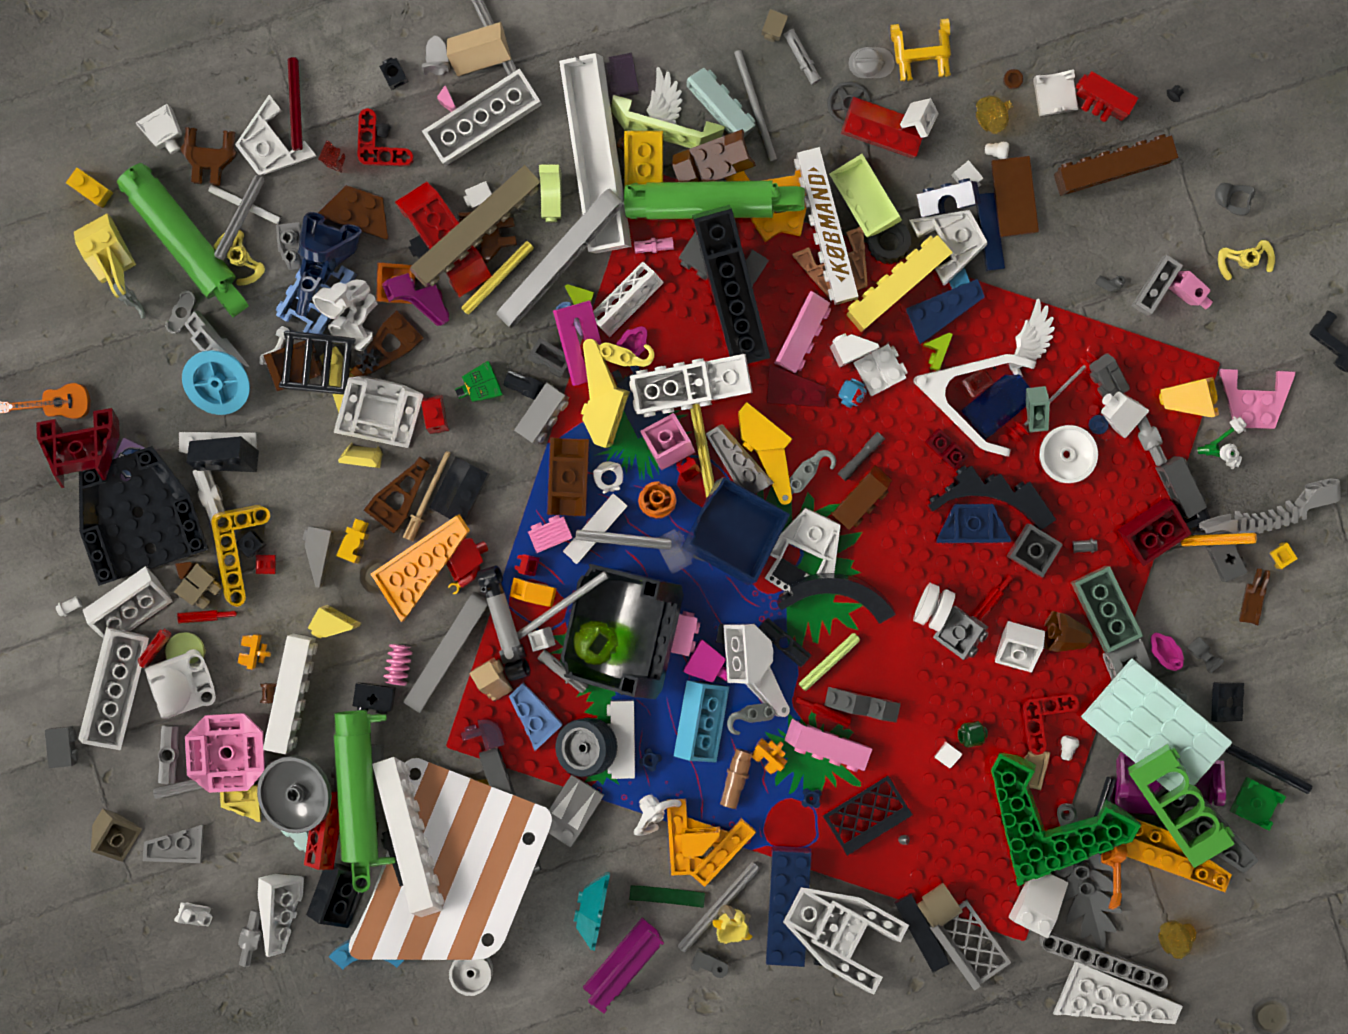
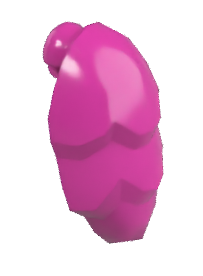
M642 326L633 330H627L616 345L629 349L639 357L645 350L647 330Z
M1154 633L1150 638L1151 652L1158 659V662L1163 667L1172 671L1182 669L1184 658L1181 648L1172 637Z

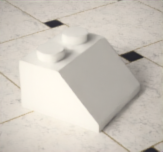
M1008 621L1001 636L995 662L1032 673L1044 647L1045 631Z

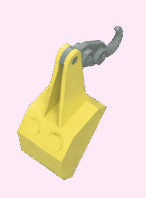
M105 214L74 231L75 243L83 259L101 283L108 281L114 296L121 302L124 301L127 306H134L139 312L140 317L145 319L146 315L141 303L138 301L135 293L132 290L129 291L127 286H125L124 271L135 266L136 263L111 216Z

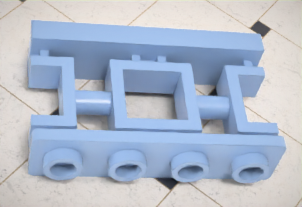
M342 265L337 273L334 271L330 273L327 280L330 275L339 280L343 276L340 283L346 284L354 280L357 274ZM300 268L295 276L296 282L294 285H290L286 291V299L278 304L276 316L289 322L292 315H295L307 322L303 332L322 334L331 318L321 313L314 325V322L306 318V316H299L294 310L289 308L297 295L301 279ZM326 282L324 284H321V287L323 288H331L326 285ZM310 302L309 308H308V312L310 311L311 308H313V309L317 310L318 312H320V311L316 308V306Z

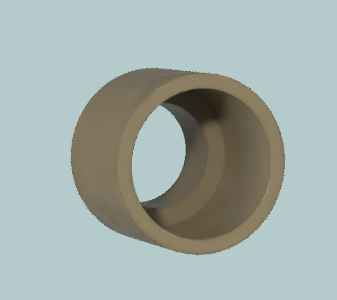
M944 883L922 897L923 900L917 904L933 928L939 924L942 927L963 912Z

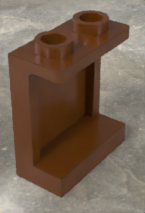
M306 340L293 344L290 382L302 383ZM314 344L310 379L321 376L320 371L323 370L320 360L316 361L313 353H316ZM285 348L263 355L277 391L285 389L279 388V383L283 377Z

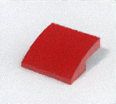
M165 628L163 630L160 629L138 658L139 666L147 668L171 637L170 631Z

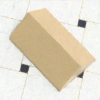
M502 22L447 39V57L458 77L512 60Z

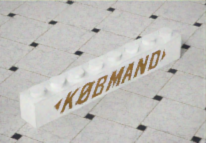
M820 147L798 152L796 155L797 159H794L796 171L800 170L801 173L799 183L800 187H803L806 192L805 206L806 208L809 207L811 212L808 215L811 226L815 227L814 241L816 245L819 244L821 252H818L820 263H824L826 269L823 271L825 282H829L830 289H828L830 301L834 300L835 305L858 299V293Z

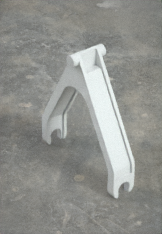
M1005 354L919 375L914 378V383L979 448L1009 457L1011 449L986 442L947 403L945 389L948 382L957 375L1009 362L1034 369L1036 361Z

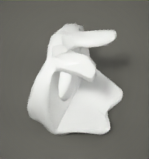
M611 461L601 463L593 471L595 483L600 489L604 490L603 493L620 490L619 485L623 482L621 465ZM607 470L613 471L617 476L615 483L612 485L604 484L601 480L603 472Z

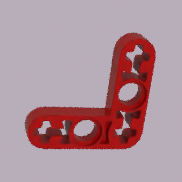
M369 108L363 109L359 113L357 156L359 161L363 165L410 166L414 161V155L409 149L376 147L377 128L375 125L377 124V115ZM367 113L373 117V119L369 120V126H373V129L362 128V126L366 127L367 122L363 119V116H367ZM365 132H371L373 137L371 141L364 142L362 135ZM366 151H368L370 155H375V151H378V162H375V158L369 157L368 161H365L362 155H364ZM383 152L391 154V159L388 162L381 160L380 156ZM394 152H397V156H403L406 152L410 159L403 162L402 159L396 158L397 162L395 163Z
M1068 694L1030 699L1023 704L1022 711L1027 745L1031 754L1040 755L1046 750L1042 716L1075 711L1079 706L1076 696ZM1068 698L1074 701L1071 709L1066 705L1061 706L1062 710H1059L1060 704L1058 699H1061L1060 703L1068 701ZM1048 700L1055 702L1056 708L1054 711L1046 709L1045 704ZM1030 703H1032L1033 706H1036V710L1033 711L1034 716L1038 715V719L1033 718L1028 720L1027 716L1031 717V711L1027 710L1026 707H1028ZM1031 722L1039 724L1040 729L1037 733L1030 731L1029 725ZM1041 734V738H1037L1038 744H1042V748L1037 752L1036 749L1032 748V745L1035 744V738L1030 739V736Z

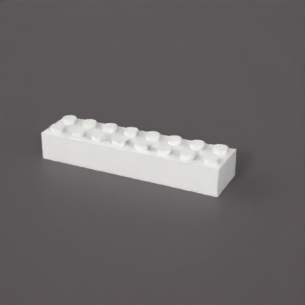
M395 757L374 763L372 766L410 913L424 917L442 911L444 899L437 888L439 880L432 869L434 861L432 856H429L427 850L429 842L424 837L422 831L425 827L422 819H419L418 812L420 808L417 800H414L413 793H415L413 783L409 781V767Z

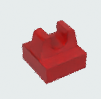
M689 456L685 457L687 462L683 465L679 461L676 463L677 470L685 482L702 472L695 460Z
M525 554L518 555L517 558L521 559L520 566H515L518 573L535 576L540 558Z
M256 555V574H276V555Z

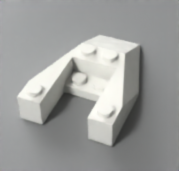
M802 887L783 921L824 968L873 995L883 977L850 959L867 926L897 942H901L909 926L862 898Z

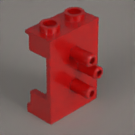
M1093 71L1088 75L1084 74L1075 87L1078 89L1076 96L1085 100L1081 107L1082 110L1087 112L1091 105H1094L1092 114L1098 116L1102 110L1103 113L1100 120L1103 122H1107L1110 115L1120 121L1124 120L1138 100V97Z

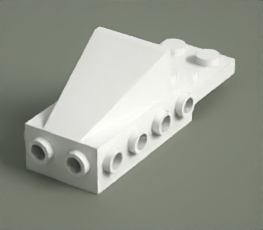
M746 354L711 361H704L703 358L692 360V364L685 365V362L673 364V368L666 369V366L656 367L653 372H648L647 369L636 371L637 375L630 376V389L634 396V410L637 414H644V417L655 416L656 411H662L663 414L671 413L677 407H681V410L693 408V404H700V407L712 405L711 401L753 393Z

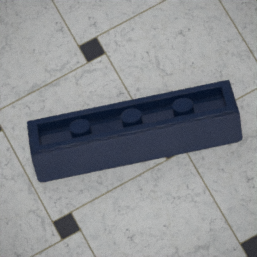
M994 193L980 194L981 204L976 205L979 228L987 240V245L983 248L986 272L1005 269Z

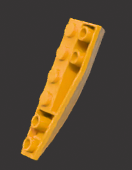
M1136 819L1141 823V826L1133 841L1127 843V857L1226 892L1232 874L1210 859L1194 868L1169 831Z

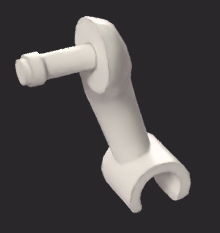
M281 326L277 330L278 343L273 350L260 356L259 363L261 365H267L263 355L284 347L286 341L284 331H290L288 328Z

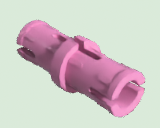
M651 238V240L634 241L635 254L674 250L673 238Z

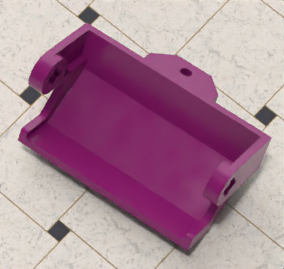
M1120 752L1116 759L1117 784L1115 804L1125 809L1128 813L1157 815L1129 774L1128 768L1134 765L1135 762L1126 754ZM1216 760L1194 785L1201 791L1204 798L1211 805L1213 801L1215 806H1224L1226 801L1224 761ZM1157 780L1149 784L1154 793L1161 785Z

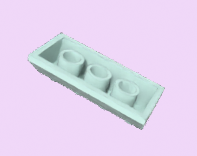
M702 68L687 79V88L719 124L725 126L724 129L728 134L743 129L745 137L755 128L754 118L749 113L745 114L741 110L742 105L737 99L732 100L728 95L730 93L723 84L719 85L716 82L717 77L711 70L707 71L705 68Z

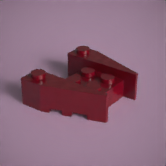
M112 408L93 411L94 427L63 433L56 419L36 422L37 440L61 488H65L64 474L89 469H96L101 479L106 480L120 437L119 419Z

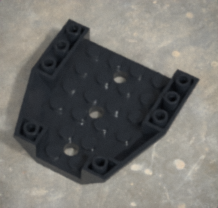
M153 446L113 459L106 480L101 479L96 469L79 471V532L98 586L133 575L145 566L151 569L209 550L190 494ZM123 470H127L131 474V478L128 481H124L121 478ZM137 506L143 509L141 517L134 515V508ZM148 543H153L156 546V551L153 554L146 550Z

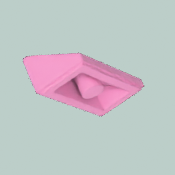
M444 86L437 99L443 107L452 112L457 108L447 87Z

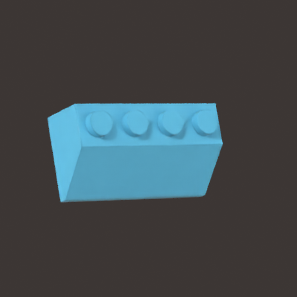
M687 680L674 751L675 757L689 761L717 762L729 692L728 686Z

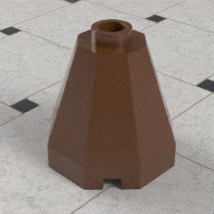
M1052 611L1045 621L1044 626L1048 628L1047 632L1045 631L1044 649L1055 652L1086 648L1092 641L1090 629L1067 614Z

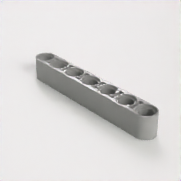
M475 591L471 594L406 697L404 704L419 713L422 711L487 608L486 598Z
M1052 932L1048 937L1053 938V943L1050 946L1045 945L1046 937L1042 935L1039 937L1040 945L1045 951L1156 991H1162L1168 985L1165 975L1156 969ZM1066 944H1071L1069 952H1063V947ZM1089 951V956L1082 959V952ZM1102 957H1107L1106 964L1099 965V960ZM1119 964H1125L1123 971H1117ZM1138 970H1143V975L1140 978H1135V973ZM1160 976L1161 982L1153 984L1154 978Z

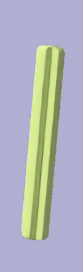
M852 633L799 683L802 689L808 690L860 642V638L855 633Z

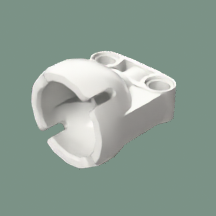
M195 649L189 650L177 657L150 665L145 669L161 718H170L201 706H210L216 699L214 686L206 663L200 652ZM191 658H199L196 663H189ZM204 692H210L207 698H201Z

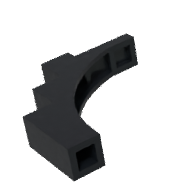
M966 465L956 470L957 475L954 476V479L957 481V484L951 483L944 488L946 492L940 496L938 493L928 499L930 503L927 504L929 510L934 511L947 501L955 498L985 496L1013 506L1023 513L1034 527L1039 530L1044 529L1056 520L1030 482L1024 483V481H1021L1014 486L1015 490L1012 491L1001 474L995 475L993 473L985 478L986 483H983L972 466L966 467Z

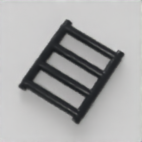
M284 331L286 345L283 377L279 383V388L344 395L350 374L352 345H354L356 339L343 336ZM294 339L306 340L302 383L290 382ZM313 341L325 342L321 385L309 384ZM333 343L345 344L341 387L329 386Z

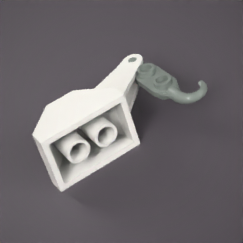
M755 624L724 625L728 683H745L763 702L761 704L747 705L742 710L734 712L729 716L727 721L729 731L734 735H739L740 732L733 728L735 720L741 719L750 723L769 721L775 715L786 717L790 712V708L770 668L774 653L772 641Z

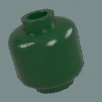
M979 721L963 723L958 729L959 742L968 748L983 745L985 738L988 737L987 728L983 727Z

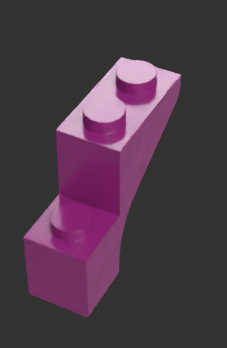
M408 273L387 279L382 284L389 302L394 300L408 301L437 326H442L449 321L448 309L444 307L442 293L437 289L436 285L415 291V283Z

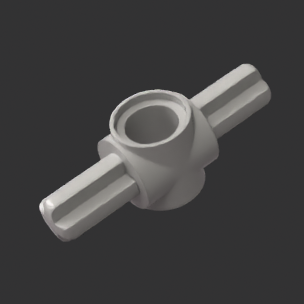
M1145 415L1137 424L1140 430L1138 437L1144 450L1150 451L1155 464L1160 466L1167 462L1160 447L1163 441L1157 428L1151 427Z
M256 910L250 911L247 927L242 928L238 945L242 948L239 965L242 967L250 966L253 951L259 948L262 932L258 929L261 916L260 912Z

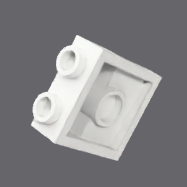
M887 344L853 362L870 396L906 378L907 370L903 363H898L896 357L899 355L894 346L890 347Z

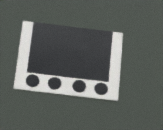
M781 558V560L777 559L765 579L782 590L790 592L791 582L809 576V574Z

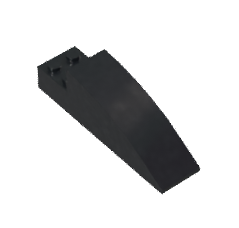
M726 205L692 215L702 260L729 357L746 354L747 364L770 358L731 206Z

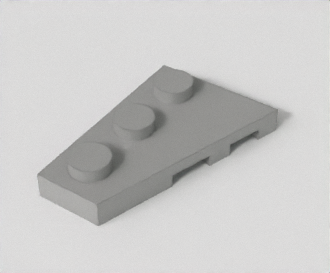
M204 825L145 841L143 861L202 863Z

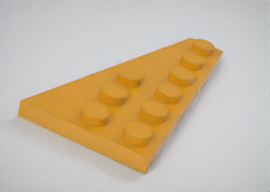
M460 514L371 573V576L401 622L405 621L470 530Z

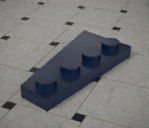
M978 279L906 308L920 344L985 298Z

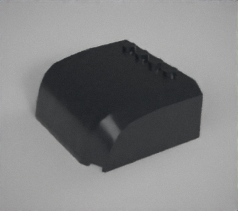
M589 564L590 568L578 580L576 590L604 571L608 573L609 578L573 602L561 654V660L565 665L566 671L564 677L631 697L656 699L663 689L684 596L682 585L623 570Z

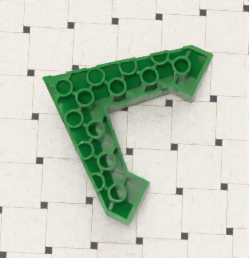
M999 753L991 768L1001 809L1011 860L1015 870L1017 886L1025 884L1029 880L1051 874L1052 871L1057 869L1061 870L1089 859V857L1098 853L1102 854L1112 850L1121 844L1133 841L1141 823L1125 809L1108 800L1105 801L1098 816L1044 830L1028 784L1035 772L1036 764L1018 755Z

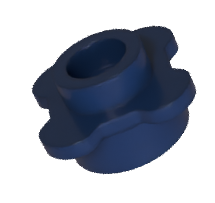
M646 749L643 758L639 759V764L647 767L649 771H655L656 765L662 760L660 754L653 753L651 749Z
M808 788L804 789L802 806L819 808L821 791L818 789L815 791Z

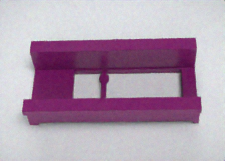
M643 917L583 986V989L592 995L588 999V1003L596 1007L603 1014L607 1011L606 1007L611 1005L610 1002L615 1000V996L618 997L660 948V944H664L659 931Z

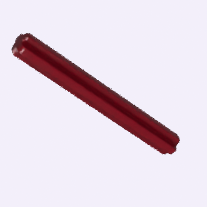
M290 57L287 61L291 146L293 151H301L303 143L299 60L296 57Z

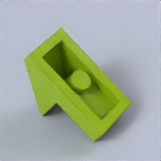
M947 333L923 345L936 350V353H932L929 359L930 369L934 371L940 370L953 334Z

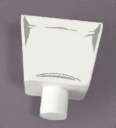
M168 104L136 122L137 126L158 149L166 146L170 154L180 150L176 140L182 137V132L173 109Z

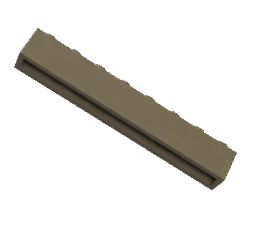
M524 165L410 267V271L425 287L429 285L434 286L440 280L439 276L443 272L447 274L455 266L453 263L456 260H463L469 254L468 250L472 246L476 248L483 241L482 237L485 234H492L497 229L496 225L500 221L505 222L512 215L510 212L514 208L517 210L525 204V198L529 195L533 197L540 190L538 188L540 185L539 179Z

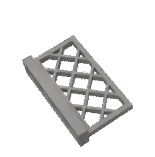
M966 899L959 904V907L962 909L967 906L970 910L969 919L959 918L958 916L953 918L955 920L953 930L945 929L940 924L935 928L930 923L928 925L975 991L981 987L980 984L1008 966L1011 962ZM958 920L968 922L967 932L956 931ZM971 923L980 924V935L969 933ZM955 934L966 935L964 946L957 945L954 942ZM969 936L979 938L978 948L967 946ZM982 938L992 941L991 950L980 949ZM966 949L977 951L975 961L965 958ZM980 952L990 953L989 964L978 962ZM993 954L1001 955L1005 961L1000 965L992 964ZM977 965L988 967L987 974L981 978L976 973Z

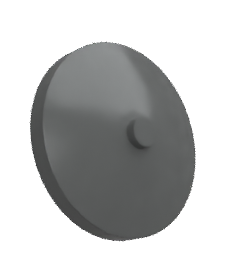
M286 756L272 762L261 774L257 787L258 802L264 816L276 828L288 833H303L315 828L325 819L331 806V787L325 773L313 761L301 756Z

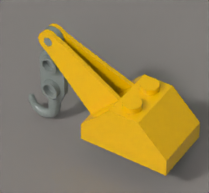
M747 402L738 412L741 440L744 442L742 446L750 452L753 450L757 452L767 476L774 482L772 487L781 504H789L792 500V494L799 493L805 488L816 474L819 461L823 457L831 459L830 469L835 467L836 458L834 454L828 450H822L817 452L812 458L801 463L789 478L784 448L792 438Z

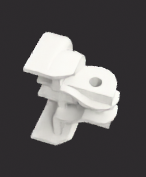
M356 279L346 284L336 283L331 288L324 287L312 297V301L322 314L334 319L328 326L329 332L333 336L355 338L356 342L352 345V348L362 352L363 348L373 340V331L363 328L362 324L366 320L367 315L378 305L374 295L369 294L370 287L366 281ZM349 307L348 315L346 317L340 316Z

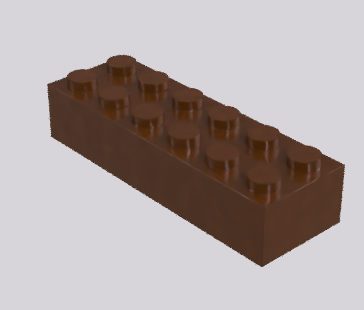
M1165 134L1159 135L1148 143L1147 140H1142L1135 143L1136 145L1131 146V148L1126 145L1117 148L1111 154L1110 151H1105L1098 154L1094 159L1089 156L1080 159L1074 165L1073 162L1061 165L1054 174L1060 196L1172 163L1179 158L1172 135L1168 137Z

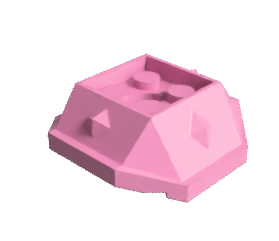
M245 713L205 715L185 736L187 776L209 793L248 791L266 769L265 750H263L264 732ZM225 747L231 749V757H226L224 755L223 751Z

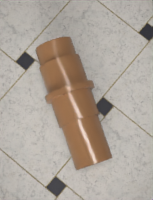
M736 748L730 768L726 771L728 775L720 802L721 805L732 809L737 808L746 779L749 778L748 771L751 765L752 752Z

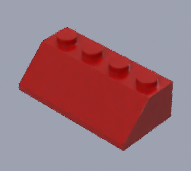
M852 97L840 134L911 159L917 156L922 141L915 125L905 128L901 127L900 124L904 114Z

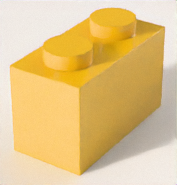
M77 167L66 181V184L101 208L106 205L113 195L111 190Z

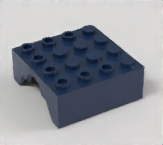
M722 477L712 487L682 549L746 585L757 582L790 514L731 480Z

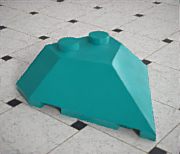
M605 872L584 886L583 892L579 891L577 903L581 904L580 909L575 910L573 921L577 922V930L593 951H595L610 872Z

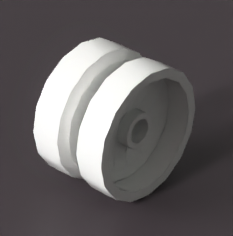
M929 582L918 603L913 621L924 625L929 620V628L939 632L950 614L955 593L945 589L939 596L940 587Z
M490 957L476 960H454L449 970V980L452 987L458 993L465 996H475L482 993L488 987L492 978L493 964ZM469 970H472V971L474 972V974H473V975L469 974V972H470Z

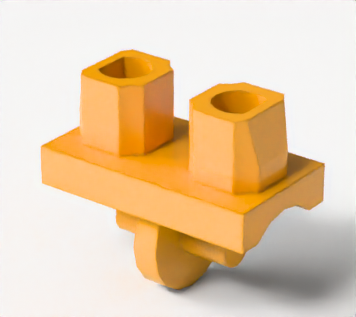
M261 634L242 636L241 646L250 647L249 654L240 653L238 663L247 666L246 669L253 670L256 668L258 655L259 663H264L265 656L271 657V652L266 651L267 644L262 643L259 650Z
M763 738L758 741L752 758L759 762L765 757L769 761L765 765V769L770 774L778 770L781 771L787 763V760L783 757L786 753L781 750L784 745L782 742L776 745L772 740L769 743Z

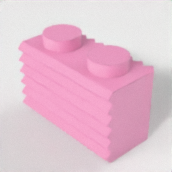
M559 515L549 518V523L543 526L541 522L531 526L532 530L528 534L537 553L573 538L564 517L560 518Z

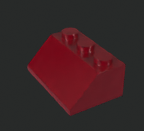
M1167 498L1162 499L1118 529L1128 548L1143 566L1192 534L1175 504Z

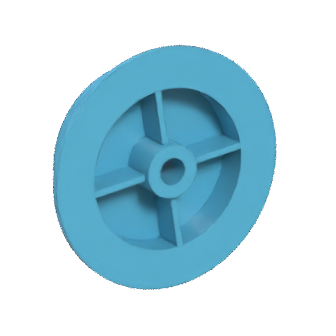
M202 351L192 356L184 366L182 372L183 388L189 399L200 409L211 414L225 415L237 411L247 401L250 392L249 378L243 365L234 356L220 351Z

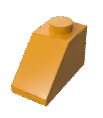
M720 826L682 829L683 857L696 859L702 856L719 838Z

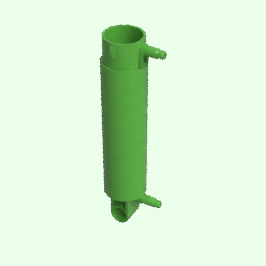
M143 163L130 167L117 180L120 191L122 193L125 192L129 197L128 201L205 297L210 299L215 296L233 318L249 307L245 299L232 284L236 278L235 274L223 260L215 257V249L157 178H154L151 174L152 170Z
M773 180L647 182L646 184L633 183L625 185L624 190L625 216L631 219H693L692 215L726 205L731 206L734 218H773L774 211H801L805 209V189L803 187H779L777 183H773Z
M365 710L334 713V749L341 861L351 862L353 888L357 892L363 893L370 887L369 867L395 863V857L379 858L372 766L371 723L386 721L387 717L381 714L371 715ZM359 878H364L367 883L361 887L356 884V881Z

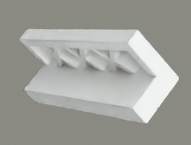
M642 262L593 311L596 324L610 337L664 282L651 268ZM645 269L647 273L639 278V274ZM629 285H632V288L629 291L625 292V289ZM619 298V301L615 305H612V302L615 299ZM602 312H605V315L600 320H598L597 317Z
M612 494L582 530L606 532L626 509L627 505L615 494ZM574 538L563 552L574 563L578 564L596 542L580 541Z

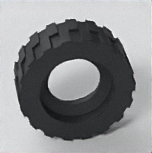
M899 222L869 237L867 240L868 250L877 261H881L884 264L897 263L905 257L911 246L912 238L909 234L910 231L904 224ZM885 233L896 235L899 241L897 248L894 250L884 249L880 244L881 236Z

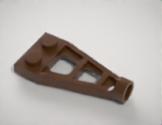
M396 310L382 324L366 349L367 352H370L372 348L374 350L378 349L384 355V359L378 363L379 366L374 365L372 367L373 372L366 368L364 373H362L359 369H362L363 365H356L350 370V373L353 377L369 376L411 352L424 338ZM387 334H393L401 343L400 347L392 352H386L382 348V341ZM369 355L365 356L366 359L363 362H366L368 365L371 364L368 361Z
M419 456L412 466L379 491L365 507L364 511L392 533H396L407 518L425 473L432 465ZM417 466L421 467L423 470L419 471L417 469ZM407 476H411L415 480V484L410 492H406L400 487V483ZM394 491H399L404 496V502L399 510H395L386 503L387 496Z

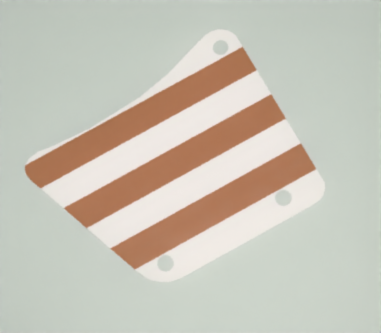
M410 759L405 762L409 770L418 768L421 771V777L418 780H412L409 777V781L413 783L415 793H413L414 800H417L420 811L418 815L419 819H422L425 829L422 831L424 837L429 842L427 850L429 856H432L434 861L432 869L439 880L437 888L444 899L443 910L424 917L411 914L404 886H399L392 863L383 865L373 895L351 937L349 952L352 957L359 960H476L488 958L501 948L506 939L548 835L552 816L546 807L422 759ZM526 832H531L535 836V841L531 845L523 843L522 837ZM486 933H490L494 937V943L488 947L484 946L481 941Z

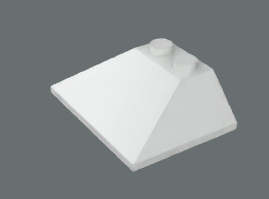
M368 376L349 377L334 433L408 448L423 393L400 383Z

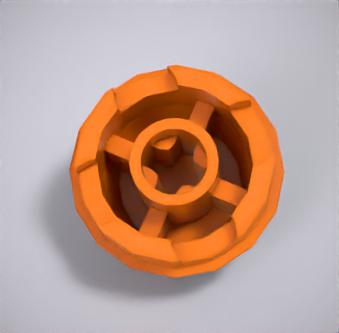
M659 481L647 484L640 492L638 498L639 507L642 512L652 519L667 517L674 510L677 502L676 494L672 488L661 484Z

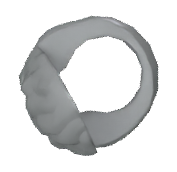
M435 35L428 40L426 45V63L422 64L425 76L429 72L440 75L444 74L446 70L448 73L450 71L446 45L440 37Z

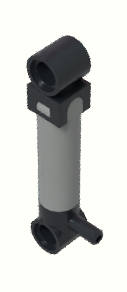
M497 565L479 570L477 572V579L481 586V592L485 593L501 646L499 653L502 663L505 664L506 676L510 681L530 676V666L527 659L524 658L527 656L524 645L520 644L502 585V572Z

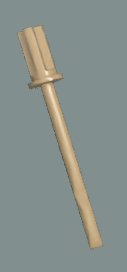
M448 451L445 452L416 516L411 515L412 518L403 535L404 538L412 542L422 522H425L421 517L450 457V452Z

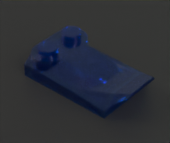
M1005 374L961 409L960 412L976 432L986 440L1026 407V388L1030 387L1021 375Z

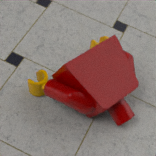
M465 537L447 561L446 565L454 579V582L448 588L452 585L457 587V590L452 594H457L461 587H465L475 580L477 572L481 569L480 564L483 563L481 554L488 551L484 541L475 544L472 538L467 539Z

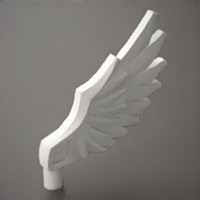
M659 67L656 68L655 92L651 91V101L646 111L651 118L676 124L675 119L679 117L677 113L682 110L681 107H678L682 102L681 98L678 99L682 91L678 90L676 92L678 82L675 81L671 86L670 73L666 72L664 79Z
M1036 299L1030 320H1025L1021 332L1015 337L1017 348L1014 355L1033 361L1041 358L1040 354L1046 352L1044 348L1050 346V343L1046 342L1053 338L1049 334L1055 329L1050 327L1054 319L1053 317H1050L1045 322L1048 306H1045L1041 312L1040 299ZM1009 362V368L1013 371L1016 380L1023 377L1020 370L1022 366Z

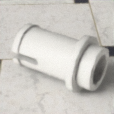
M75 596L64 603L59 602L56 606V611L60 617L63 615L67 616V613L79 607L81 608L82 603L78 596Z

